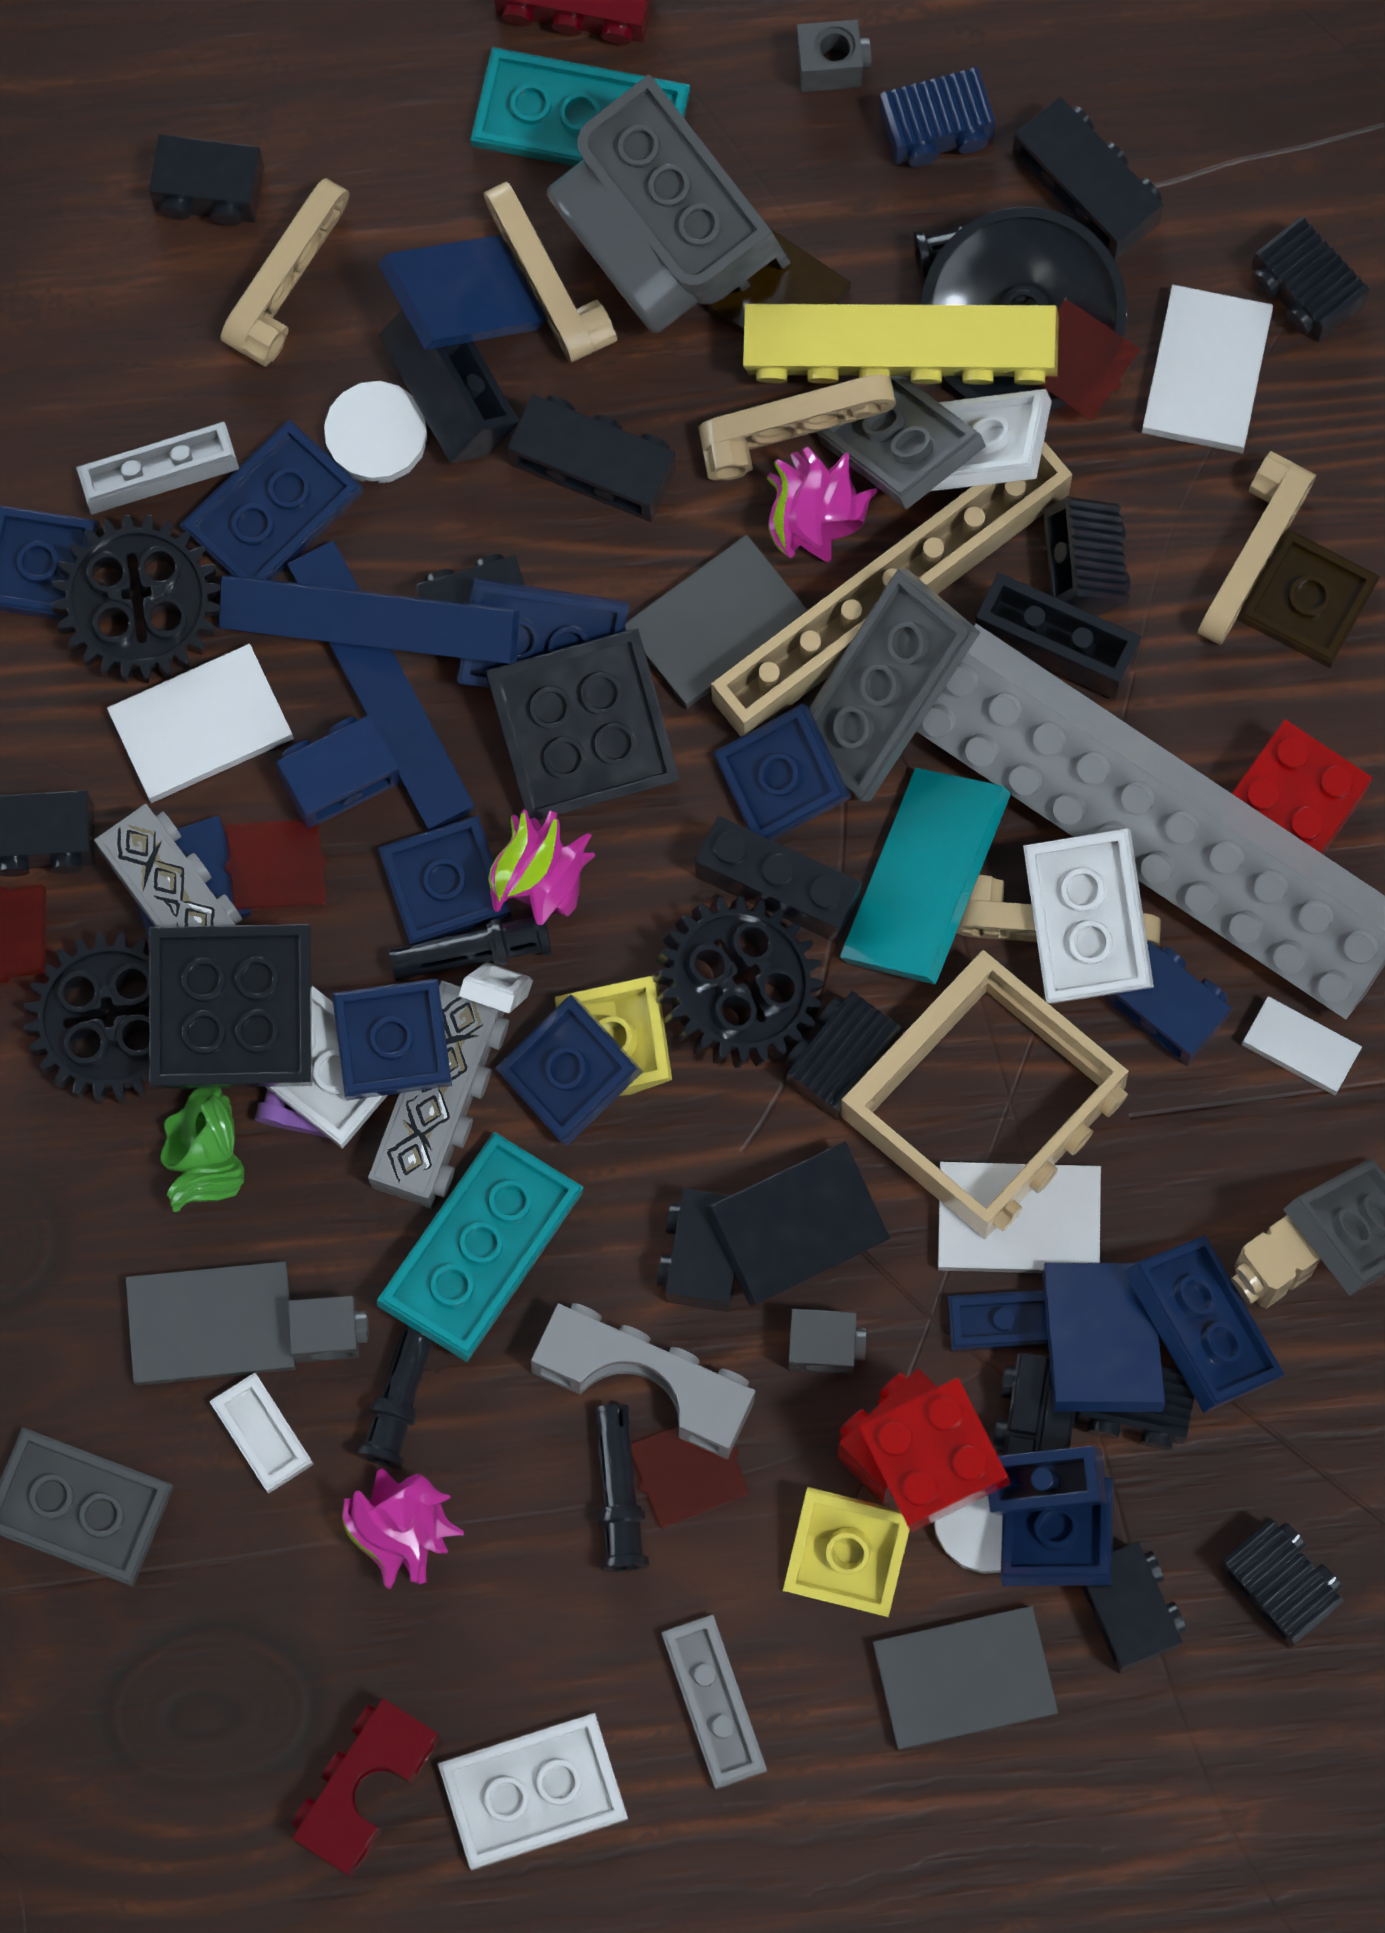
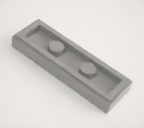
M225 422L77 467L91 515L240 469Z
M710 1615L662 1632L715 1790L767 1772L714 1616Z

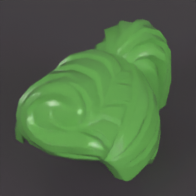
M197 1088L188 1096L184 1109L169 1116L164 1122L167 1140L161 1153V1163L168 1170L183 1172L174 1181L167 1193V1196L171 1199L170 1204L173 1207V1212H180L182 1207L190 1202L220 1201L234 1197L244 1183L245 1168L241 1161L233 1154L235 1130L230 1099L228 1096L221 1094V1088Z

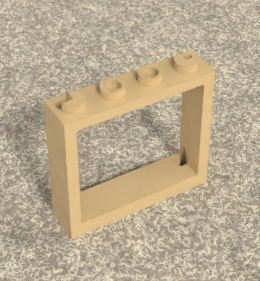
M982 950L842 1099L841 1117L986 1239L996 1227L1003 1232L1015 1221L1023 1209L1018 1203L1031 1189L1038 1194L1051 1182L1058 1171L1054 1164L1066 1151L1071 1155H1075L1086 1144L1093 1133L1089 1126L1101 1113L1106 1117H1110L1121 1106L1128 1095L1124 1088L1129 1071L986 951ZM985 992L990 994L1099 1086L987 1208L983 1207L873 1113Z

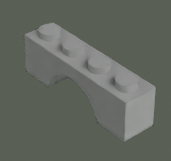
M559 1303L557 1304L532 1357V1374L579 1395L595 1382L611 1375L634 1374L645 1377L659 1385L672 1400L678 1416V1439L728 1460L754 1404L756 1390L747 1387L749 1381L746 1378L727 1369H720L717 1374L698 1365L700 1362L699 1358L683 1349L671 1347L669 1352L649 1344L651 1338L636 1328L622 1325L620 1330L606 1325L600 1322L602 1318L600 1314L586 1306L573 1303L571 1308H568Z

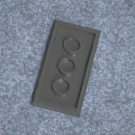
M897 569L809 707L846 788L860 801L872 800L980 634L979 630L908 569Z

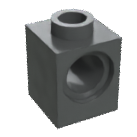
M858 20L797 25V52L801 92L862 87L863 69L871 68V48L869 37L860 38ZM829 50H839L845 53L847 57L841 61H830L824 58L823 54Z
M353 1296L289 1301L291 1354L296 1363L360 1358L359 1343L369 1342L367 1310L357 1311V1304Z
M792 1309L789 1371L853 1375L854 1360L865 1361L867 1328H856L857 1313Z

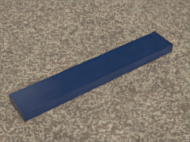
M334 540L287 563L296 583L360 591ZM328 642L366 716L371 715L399 765L400 780L427 831L443 827L475 811V805L392 649Z
M222 576L221 611L219 613V628L499 663L511 664L516 662L520 610L242 576Z

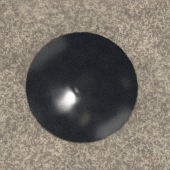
M1013 207L994 211L975 219L956 232L946 242L933 261L924 283L921 305H1056L1059 314L1057 377H1045V383L1041 385H1021L1014 383V377L994 376L992 384L973 385L963 383L962 376H943L958 392L968 399L1046 389L1052 401L1050 411L1058 410L1082 398L1103 379L1118 356L1125 336L1128 318V304L1123 278L1115 260L1102 241L1092 231L1071 217L1056 211L1036 207Z

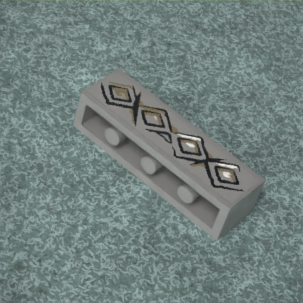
M144 804L94 839L100 854L155 927L236 926L237 923L243 920L225 894L216 899L205 883L212 879L197 855L192 853L185 857L176 845L175 841L181 838V835L164 811L155 816L148 805Z
M441 981L439 988L452 1086L399 1093L368 1176L372 1189L430 1209L433 1207L436 1196L444 1198L449 1190L455 1167L448 1165L455 1146L463 1148L466 1144L473 1123V1118L466 1116L473 1097L481 1099L485 1093L491 1075V1069L485 1067L491 1048L500 1050L509 1026V1020L503 1018L504 1011L460 997L461 987Z

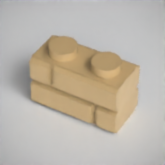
M1286 1215L1272 1225L1267 1234L1263 1232L1243 1246L1242 1252L1234 1265L1235 1276L1231 1278V1282L1245 1302L1250 1305L1256 1301L1259 1307L1262 1306L1267 1309L1285 1296L1289 1289H1295L1310 1278L1321 1258L1289 1216Z

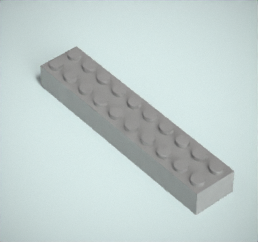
M975 624L974 627L980 631V634L922 721L917 732L994 784L1004 786L1012 796L1073 837L1130 829L1137 877L1140 882L1344 1019H1347L1364 998L1385 966V895L978 624Z

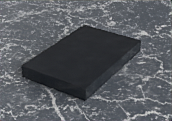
M846 1141L705 1207L749 1306L758 1304L890 1239Z

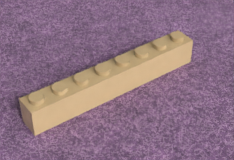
M1044 441L1036 479L972 486L711 683L712 702L741 737L770 722L830 676L897 569H908L931 590L939 594L1044 514L1043 509L1067 497L1073 474Z

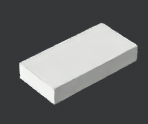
M486 962L464 978L459 996L510 1013L528 997L533 980L529 976Z
M1269 996L1242 1043V1046L1334 1096H1336L1362 1046Z
M253 1373L209 1401L268 1494L314 1465L256 1373Z

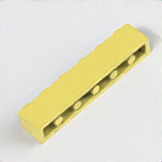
M745 304L743 366L749 375H756V381L762 383L787 382V375H808V382L820 384L837 383L839 375H859V378L871 375H886L888 377L911 376L910 381L916 384H939L942 382V376H962L963 383L986 385L993 383L994 376L1014 377V383L1041 385L1045 383V377H1057L1059 314L1056 305Z

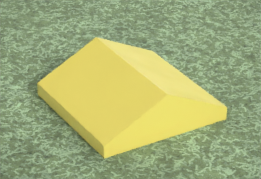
M655 975L570 993L579 999L643 1070V1073L619 1096L631 1095L672 1080L662 1005L656 1003V998L660 995L659 984L653 982ZM565 994V995H561V996H556V997H555L556 1008H557L570 994Z
M807 1487L783 1591L889 1617L910 1530L900 1510Z

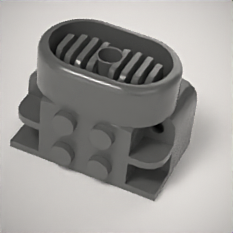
M650 74L636 83L582 127L577 140L578 150L583 160L552 183L547 189L549 201L646 328L653 333H659L697 303L713 304L726 297L737 287L744 292L751 286L747 279L773 259L778 262L782 269L791 263L773 232Z

